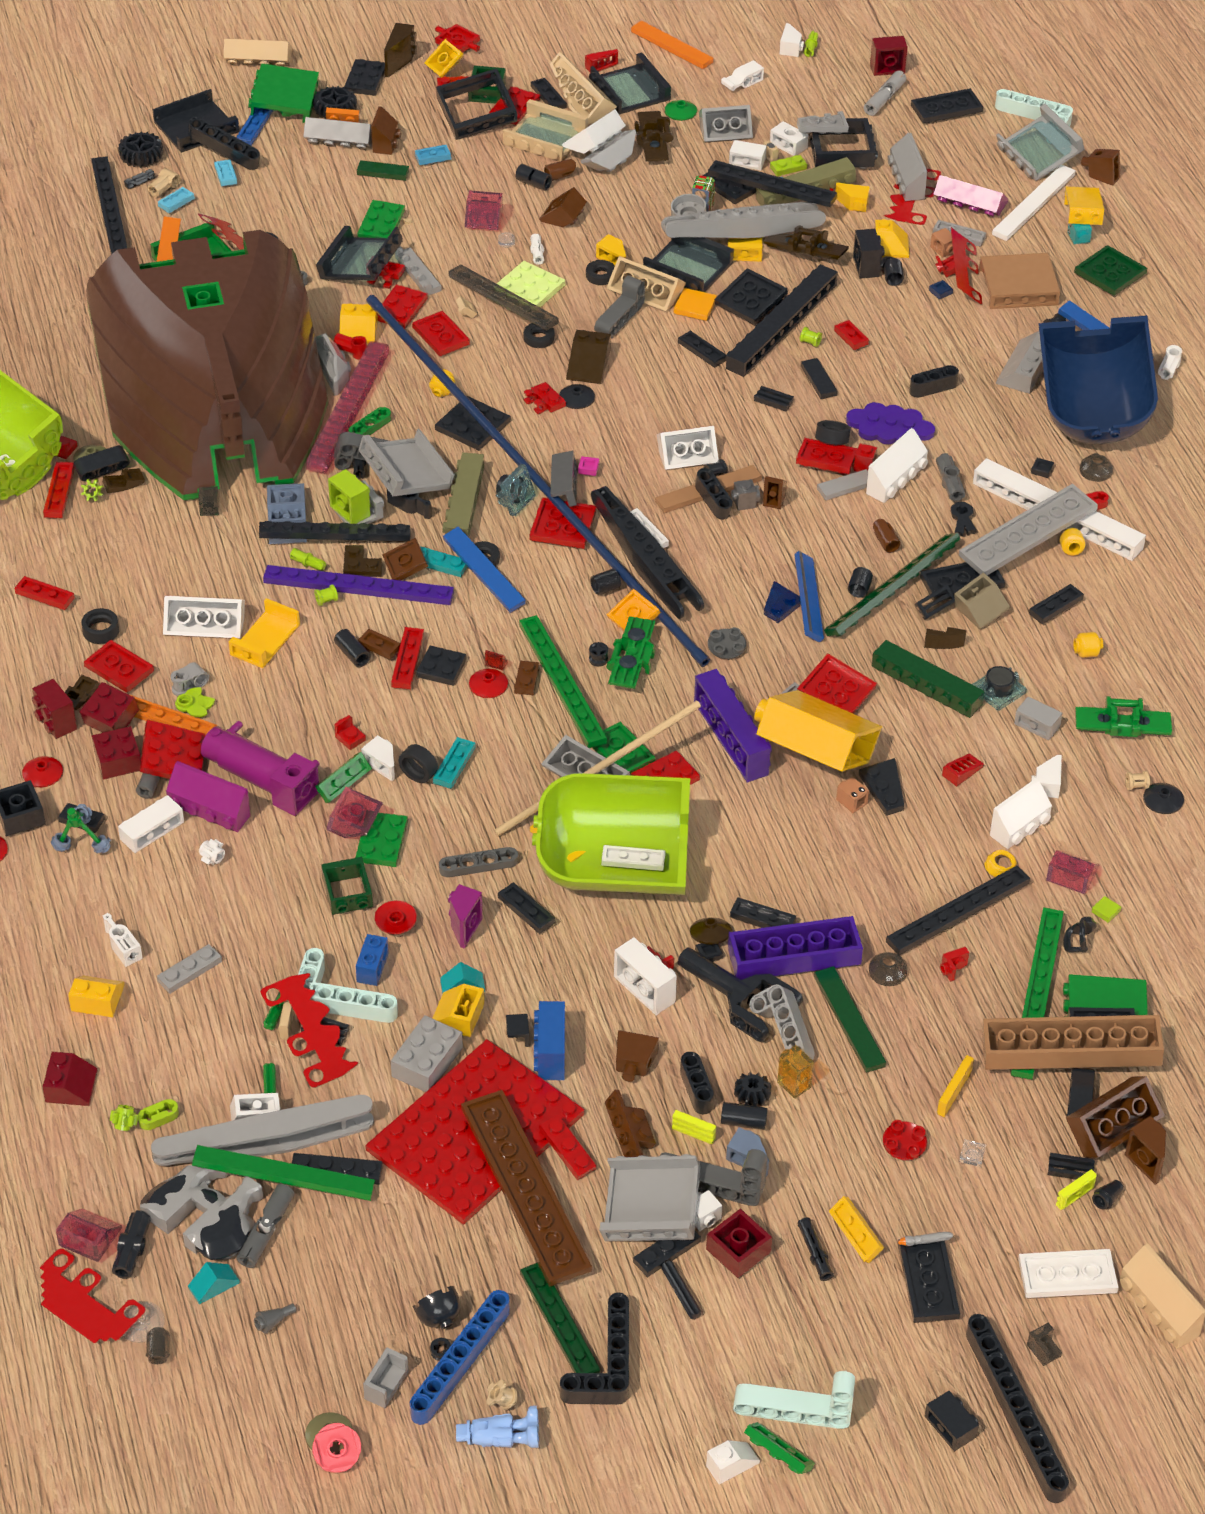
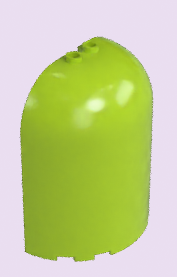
M1 370L0 456L7 454L10 458L6 456L3 461L0 460V500H6L9 496H19L25 493L46 475L52 466L50 462L59 453L62 444L60 442V435L63 433V424L60 414ZM9 460L15 461V463L9 467H7L5 464L9 463Z
M577 773L555 780L543 792L539 802L538 815H534L533 827L537 828V833L532 835V846H536L537 859L541 869L551 881L561 887L572 890L685 895L690 778ZM603 846L665 850L664 869L659 871L602 866ZM574 851H586L572 863L567 859L568 855Z

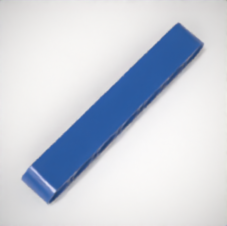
M496 1290L487 1297L410 1400V1415L414 1423L424 1425L432 1419L510 1313L508 1293L503 1290Z

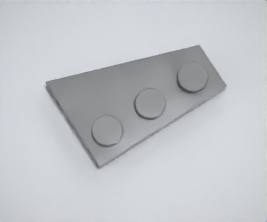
M839 111L837 115L832 116L830 113H826L824 117L814 115L797 118V127L799 132L802 133L818 132L824 134L826 132L841 134L848 132L849 128L843 111Z

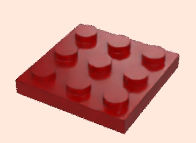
M542 497L529 534V540L585 549L587 540L548 498ZM563 501L569 507L568 501ZM577 503L575 506H570L569 508L591 530L597 509L595 505Z
M827 653L797 690L854 714L876 688L877 683Z
M147 719L144 730L140 772L170 779L177 761L202 771L203 756L201 754V746L205 733Z

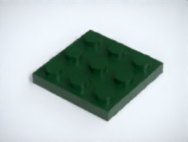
M1106 245L1077 265L1074 273L1115 296L1147 274V267Z

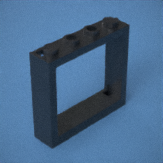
M498 69L436 87L437 100L455 140L517 122V110ZM496 85L506 109L455 124L445 99Z
M846 118L849 126L848 132L841 134L826 132L824 134L818 132L808 133L814 166L818 167L848 157L854 167H874L875 160L878 158V151L876 150V142H874L872 124H869L868 118ZM864 134L867 150L822 151L819 135Z

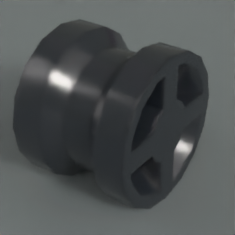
M602 642L591 644L589 647V662L591 665L597 667L606 665L608 662V646Z

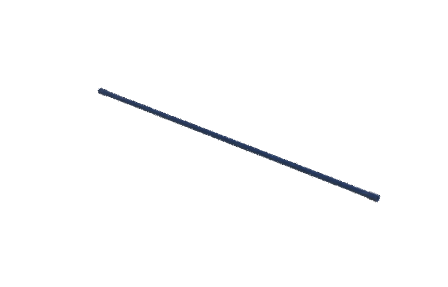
M375 295L368 296L366 302L386 321L610 567L618 572L622 580L632 590L635 589L660 610L661 613L657 618L689 651L695 661L701 667L708 665L710 658L693 643L559 496L551 497V487L386 310Z

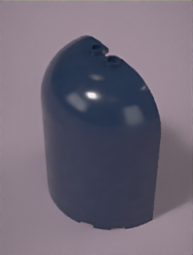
M1147 315L1111 318L1109 329L1075 331V321L1038 323L1048 411L1054 424L1061 432L1082 443L1110 444L1133 436L1149 422L1156 409L1158 393Z

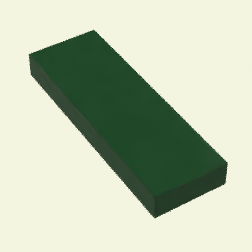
M360 160L357 168V175L406 181L409 173V166L363 160Z

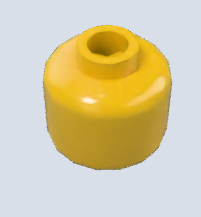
M443 369L445 374L455 383L453 374ZM433 375L429 382L432 393L437 397L448 396L451 392Z
M1076 528L1066 529L1062 532L1059 539L1062 550L1070 556L1082 553L1086 545L1082 532Z
M1096 632L1079 633L1073 640L1074 652L1081 658L1096 657L1099 655L1100 649H1103V639L1099 638Z

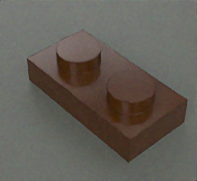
M368 629L358 639L367 650L388 660L395 656L401 644L372 629Z
M520 660L514 694L534 696L539 662Z

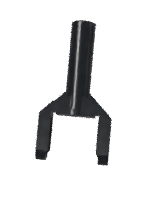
M690 947L684 949L678 958L677 963L679 966L727 996L730 1024L759 1042H763L770 1035V1032L763 1020L745 1010L750 1006V1000L753 996L777 984L793 992L798 1007L803 1003V997L799 991L772 974H756L740 980Z

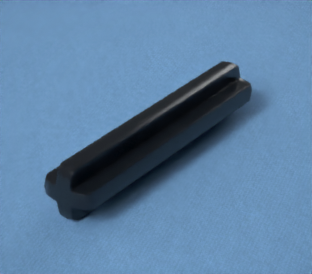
M671 1260L662 1264V1271L688 1316L692 1320L701 1316V1309L675 1264Z

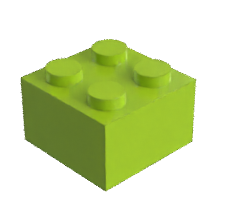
M347 469L328 478L329 500L332 509L350 524H357L371 516L370 490L366 484H363Z

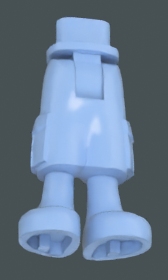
M530 1406L526 1416L521 1419L513 1420L511 1414H502L474 1419L472 1424L470 1420H467V1424H456V1441H467L468 1445L475 1444L482 1445V1447H512L513 1443L526 1444L531 1448H539L537 1406Z

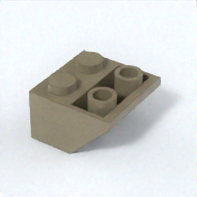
M984 572L954 594L955 607L980 630L1010 609L997 584Z

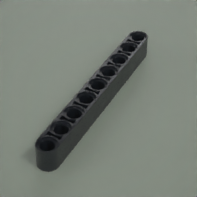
M974 1314L968 1320L966 1338L1044 1496L1052 1503H1060L1066 1497L1069 1485L1068 1477L989 1320L982 1314Z

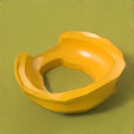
M996 850L987 856L984 865L988 873L996 877L1015 867L1017 861L1010 852ZM1004 855L1010 859L1012 865L1008 868L999 866L995 862V857Z

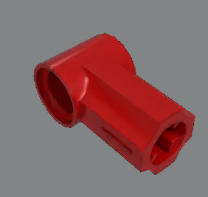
M340 333L335 335L334 342L340 350L352 353L353 358L358 360L365 359L368 356L367 340L365 337L355 336L352 338Z

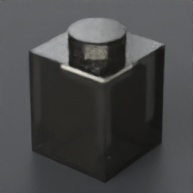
M218 486L199 487L200 516L219 515Z

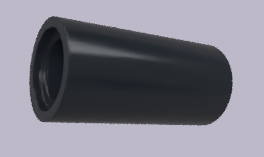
M523 163L516 170L515 177L517 180L545 191L551 186V174Z
M342 629L335 635L334 643L356 667H363L369 662L371 654L348 629Z
M723 1102L721 1124L765 1130L768 1108Z

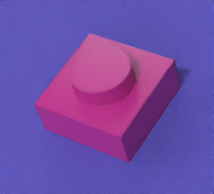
M581 456L578 474L596 476L599 458Z

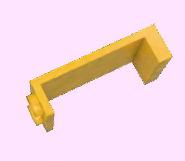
M1065 186L1064 205H1069L1068 223L1102 225L1104 206L1099 188Z
M762 237L728 238V247L734 249L733 261L762 262Z
M267 598L264 600L265 612L242 639L232 637L228 641L231 656L261 668L265 667L300 626L299 611Z

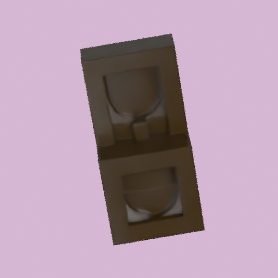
M140 468L122 469L121 475L103 476L102 482L107 493H116L143 484L145 479Z
M947 627L946 632L927 629L924 648L954 649L964 647L967 630Z
M81 674L73 687L68 686L65 693L73 702L75 710L88 701L98 688L99 683Z

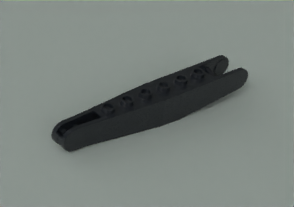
M603 486L591 491L593 504L601 513L628 560L644 582L678 619L683 618L684 608L679 600L686 598L697 611L703 610L704 602L698 591L659 542L607 486ZM666 584H674L679 592L672 593Z

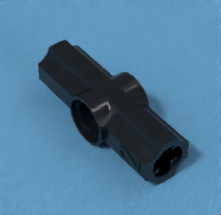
M136 1210L132 1212L125 1232L119 1236L118 1252L112 1267V1273L119 1278L127 1279L132 1277L138 1256L143 1255L146 1242L145 1236L151 1221L150 1215H147L144 1211Z

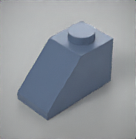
M739 1127L727 1145L726 1160L743 1167L749 1150L758 1149L766 1154L760 1137L752 1131ZM767 1157L766 1177H767V1175H768V1170H769V1159H768V1157Z

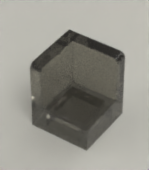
M1049 1322L1029 1332L1027 1346L1043 1366L1062 1356V1351L1052 1340L1054 1329Z

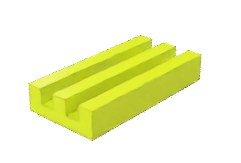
M675 1110L672 1115V1129L713 1144L716 1137V1125Z
M1091 1169L1059 1191L1056 1206L1060 1210L1065 1209L1091 1191L1095 1186L1097 1174Z

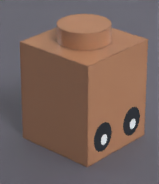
M854 777L842 781L838 785L836 800L850 812L855 813L868 804L869 790Z

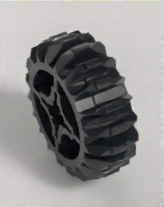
M332 85V87H326V89H320V91L316 92L313 99V108L320 118L324 117L326 119L327 107L356 110L357 99L351 89L341 88L339 85L334 87Z
M142 131L140 133L135 132L134 134L129 133L128 136H124L120 140L118 147L119 156L123 163H127L128 166L147 167V165H153V163H157L159 159H162L163 143L159 136H155L154 133L149 134V132L143 133Z

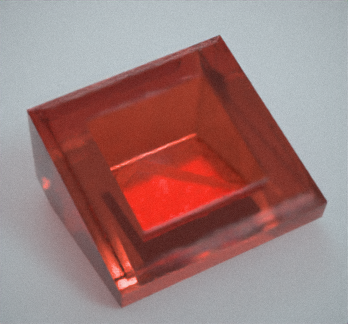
M485 650V666L503 671L508 663L507 658L502 654Z

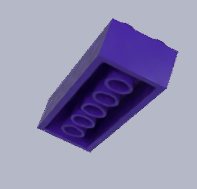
M717 669L695 675L694 702L697 700L700 703L701 707L698 710L746 782L768 776L769 766H771V745L764 737L756 734L758 728L755 726L752 716L746 713L743 703L738 701L734 690L727 685L725 677Z
M853 916L729 932L728 951L734 974L740 980L756 974L779 976L823 970L833 966L838 968L861 965L863 947Z

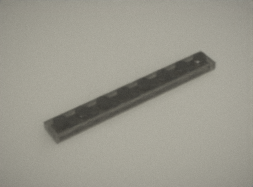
M459 265L449 271V277L546 331L559 324L557 316L463 265Z

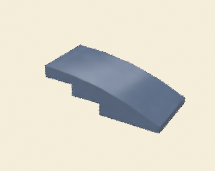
M304 483L267 485L268 521L306 522ZM269 538V544L307 542V539Z

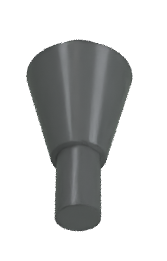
M292 1303L281 1309L256 1312L254 1318L255 1327L258 1331L266 1334L281 1322L284 1317L295 1313L296 1307Z

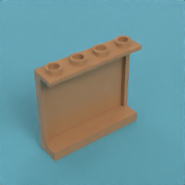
M1048 253L980 256L979 272L983 271L990 295V309L1056 306L1059 304L1060 289Z

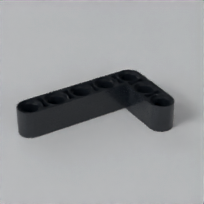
M617 1292L608 1299L607 1373H566L560 1379V1398L567 1404L619 1405L627 1401L629 1396V1299L625 1294Z

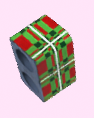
M699 175L693 184L692 194H696V191H703L706 194L704 200L706 202V211L708 212L711 211L714 205L715 180L711 177Z

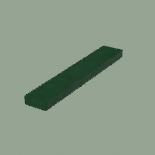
M835 967L814 972L816 982L864 1071L867 1073L886 1067V1061Z
M538 1263L520 1269L522 1279L573 1372L601 1373V1369L554 1285L549 1287Z

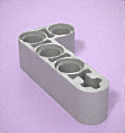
M776 984L753 996L749 1004L751 1011L764 1018L774 1016L788 1057L802 1065L810 1064L815 1054L793 992Z

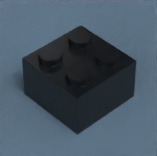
M875 228L855 230L853 260L859 279L880 277V270H883L882 256H884V246H881L880 235H877Z
M31 780L0 789V823L6 836L46 824L43 807Z

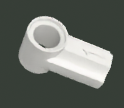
M1170 345L1166 348V354L1158 369V375L1161 376V379L1168 380L1173 378L1176 369L1180 366L1182 349L1179 346Z

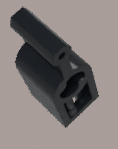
M387 489V503L409 514L417 512L424 516L425 519L432 517L431 502L420 498L419 493L392 496Z

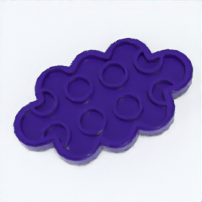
M873 402L867 404L864 409H851L846 414L847 425L858 429L859 436L865 440L872 441L877 439L882 444H893L911 428L915 430L921 441L930 440L935 435L934 424L923 420L921 412L915 409L904 410L898 405L884 406L881 403Z

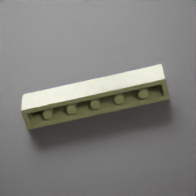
M846 157L783 178L830 190V188H836V183L850 184L856 182V168ZM756 188V200L761 206L791 203L800 200Z
M462 452L461 460H457L458 472L454 473L455 484H452V497H449L448 508L450 509H446L445 520L447 522H443L442 532L448 533L459 527L469 538L484 472V454Z

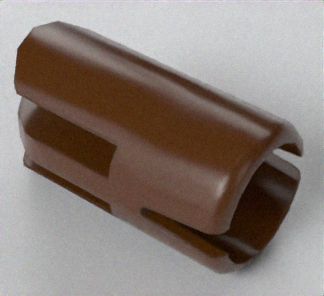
M567 159L545 165L544 172L551 174L552 181L572 175L576 168V162L573 159Z
M884 519L875 520L873 523L874 533L883 549L887 553L897 551L901 546V541L891 524Z

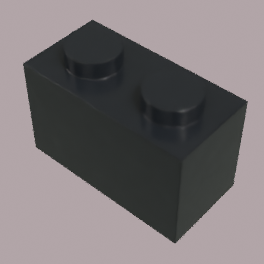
M950 1391L945 1392L926 1404L924 1417L954 1452L977 1438L978 1420L973 1414L968 1413L962 1401Z

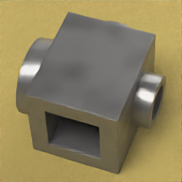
M752 479L734 482V490H731V497L738 511L756 508V501H760L759 486L754 485Z

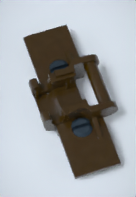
M660 111L638 112L639 122L635 121L634 127L637 143L644 149L645 160L648 162L669 160L666 143L672 142L674 139L670 130V118L661 117Z
M801 225L795 227L794 234L782 233L771 235L764 240V244L769 247L836 260L849 249V246L828 242L827 230L807 229ZM802 235L812 236L810 241L802 239Z

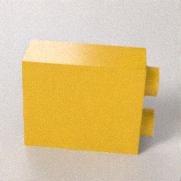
M799 690L771 696L768 700L762 699L754 715V720L760 722L757 735L842 772L870 762L882 729L881 725Z

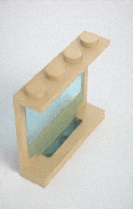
M529 99L527 102V114L512 131L503 130V144L562 161L571 151V149L563 147L562 144L588 127V117Z

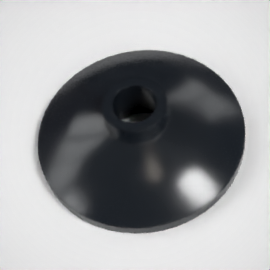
M582 384L568 385L559 393L566 401V407L571 409L586 408L595 400L594 391Z
M1154 783L1148 789H1145L1143 800L1145 805L1156 813L1172 814L1182 808L1184 796L1177 787L1171 784Z

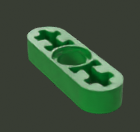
M387 407L377 408L350 426L349 432L361 435L373 434L391 421L390 409ZM367 423H373L374 425H372V426H367L366 424H367Z

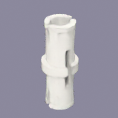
M533 234L530 237V250L533 254V262L539 265L544 261V246L541 243V236Z

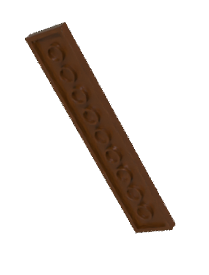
M503 1090L461 1103V1109L549 1287L592 1272V1265Z

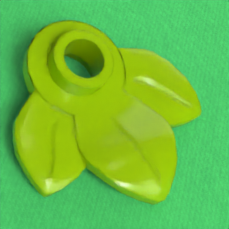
M195 687L187 690L185 694L179 695L175 701V706L177 710L187 712L193 717H204L207 715V710L215 703V699L203 696L201 687Z

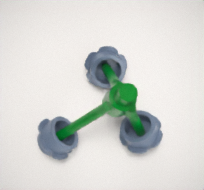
M79 804L76 808L68 809V820L63 833L55 834L51 840V845L55 850H68L71 847V839L67 835L70 827L77 828L80 826L94 840L91 845L94 848V852L103 854L111 847V839L109 837L106 838L104 835L97 837L85 825L91 820L90 816H92L91 808L86 807L85 804Z

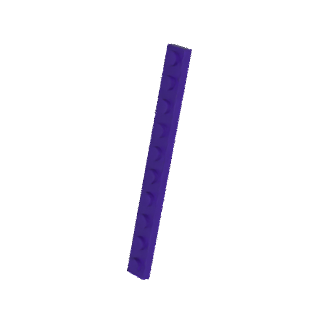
M267 565L263 576V583L318 590L329 588L333 584L336 591L342 593L451 605L454 594V587L274 565Z

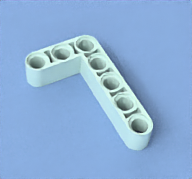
M1000 89L996 93L995 108L999 111L1036 120L1042 116L1040 106L1046 104L1068 126L1071 125L1073 113L1071 106L1006 89Z
M311 948L306 951L298 975L310 973V977L305 980L304 988L315 990V994L310 1000L326 1005L330 1009L328 1012L330 1014L390 1023L397 1019L396 997L385 993L321 983L325 971L324 953L319 948Z
M847 1371L836 1372L833 1377L831 1395L753 1384H739L735 1391L733 1410L735 1413L743 1416L844 1429L850 1425L855 1376Z

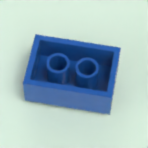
M539 1001V1010H534V1040H536L534 1041V1071H538V1076L543 1080H565V1001Z

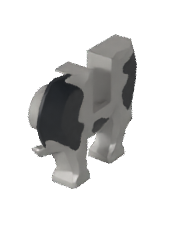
M187 1165L177 1175L152 1188L141 1200L140 1211L150 1215V1222L169 1234L195 1208L199 1209L203 1214L183 1233L185 1247L197 1254L198 1250L209 1260H225L234 1257L241 1250L248 1238L249 1232L253 1229L255 1222L248 1216L249 1208L252 1202L260 1201L263 1198V1191L259 1183L245 1176L242 1184L236 1188L235 1192L228 1197H224L219 1191L208 1188V1185L212 1180L226 1178L230 1173Z

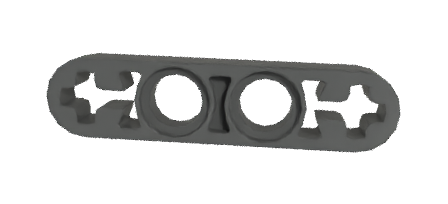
M512 847L444 857L439 861V873L443 877H455L511 868L518 863V851ZM492 858L494 861L492 863H485L483 860ZM467 861L474 863L472 866L463 865Z

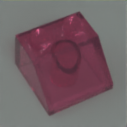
M345 787L330 815L326 830L343 838L365 836L368 834L383 802Z
M1056 850L1049 863L1046 881L1086 894L1100 864L1063 850Z

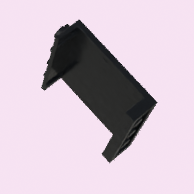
M211 89L152 109L154 123L181 153L203 145L188 135L189 120L192 117L202 118L231 135L239 133L238 118L236 116L228 118L213 102Z

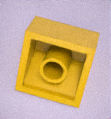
M342 304L340 334L352 338L363 336L366 338L367 344H375L378 322L377 312L369 304Z
M85 975L75 978L68 994L71 1011L113 1018L125 982Z

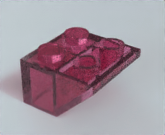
M469 190L466 203L465 227L498 230L503 211V193Z
M85 1209L68 1212L56 1229L58 1244L65 1249L99 1262L122 1229V1225Z

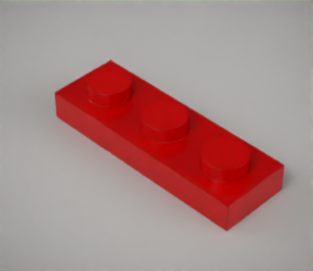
M26 576L14 588L15 594L62 610H66L75 599L73 592Z
M558 1114L539 1125L538 1129L576 1180L581 1179L596 1169V1164Z

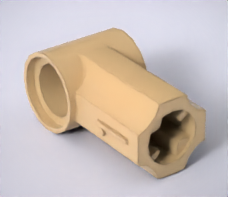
M164 168L159 173L158 179L148 185V191L153 197L157 198L170 187L177 188L181 182V176Z

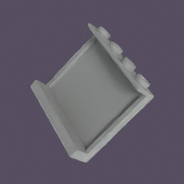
M417 429L414 438L375 443L370 435L362 436L359 452L392 496L450 489L454 473L420 429Z
M684 1154L682 1156L661 1155L659 1157H648L641 1155L638 1157L617 1156L616 1158H608L607 1161L611 1169L605 1222H600L599 1230L604 1241L694 1239L701 1168L696 1156Z

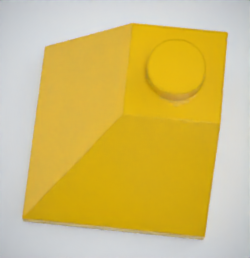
M445 39L424 64L442 78L460 62L464 55Z
M875 220L877 235H880L881 246H884V256L882 257L909 258L908 234L893 220Z

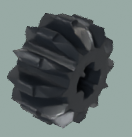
M751 1071L748 1075L742 1073L740 1079H736L734 1095L737 1097L739 1104L745 1103V1105L753 1106L759 1104L764 1106L771 1096V1083L768 1082L767 1076L761 1077L760 1072L756 1075L752 1074Z

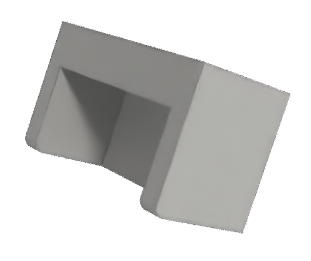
M1027 697L1016 710L1014 724L1046 740H1050L1061 725L1063 713L1033 698Z
M387 1347L363 1383L364 1399L386 1408L408 1373V1357Z

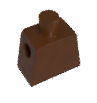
M1095 149L1089 157L1083 156L1081 166L1089 167L1090 178L1113 186L1120 178V150Z
M618 1030L616 1070L623 1073V1080L633 1082L636 1075L644 1077L648 1074L658 1054L659 1037Z

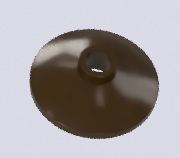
M714 917L699 919L690 927L691 937L703 944L722 943L728 939L729 932H732V927L727 921Z

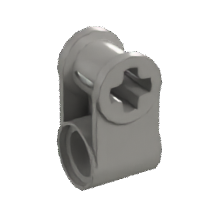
M192 662L172 672V693L179 696L185 694L191 688L203 687L209 680V674L196 662Z

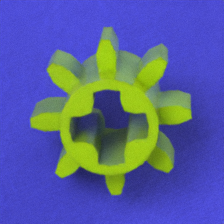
M87 479V485H81L84 488V492L81 495L87 496L86 501H89L92 497L94 501H98L97 496L104 495L101 492V488L104 485L97 484L98 479H95L93 483L90 479ZM91 487L96 488V491H94V493L89 492V489H91Z
M121 1104L118 1105L117 1109L111 1110L109 1121H112L115 1129L129 1131L133 1125H137L139 1115L134 1112V1107Z

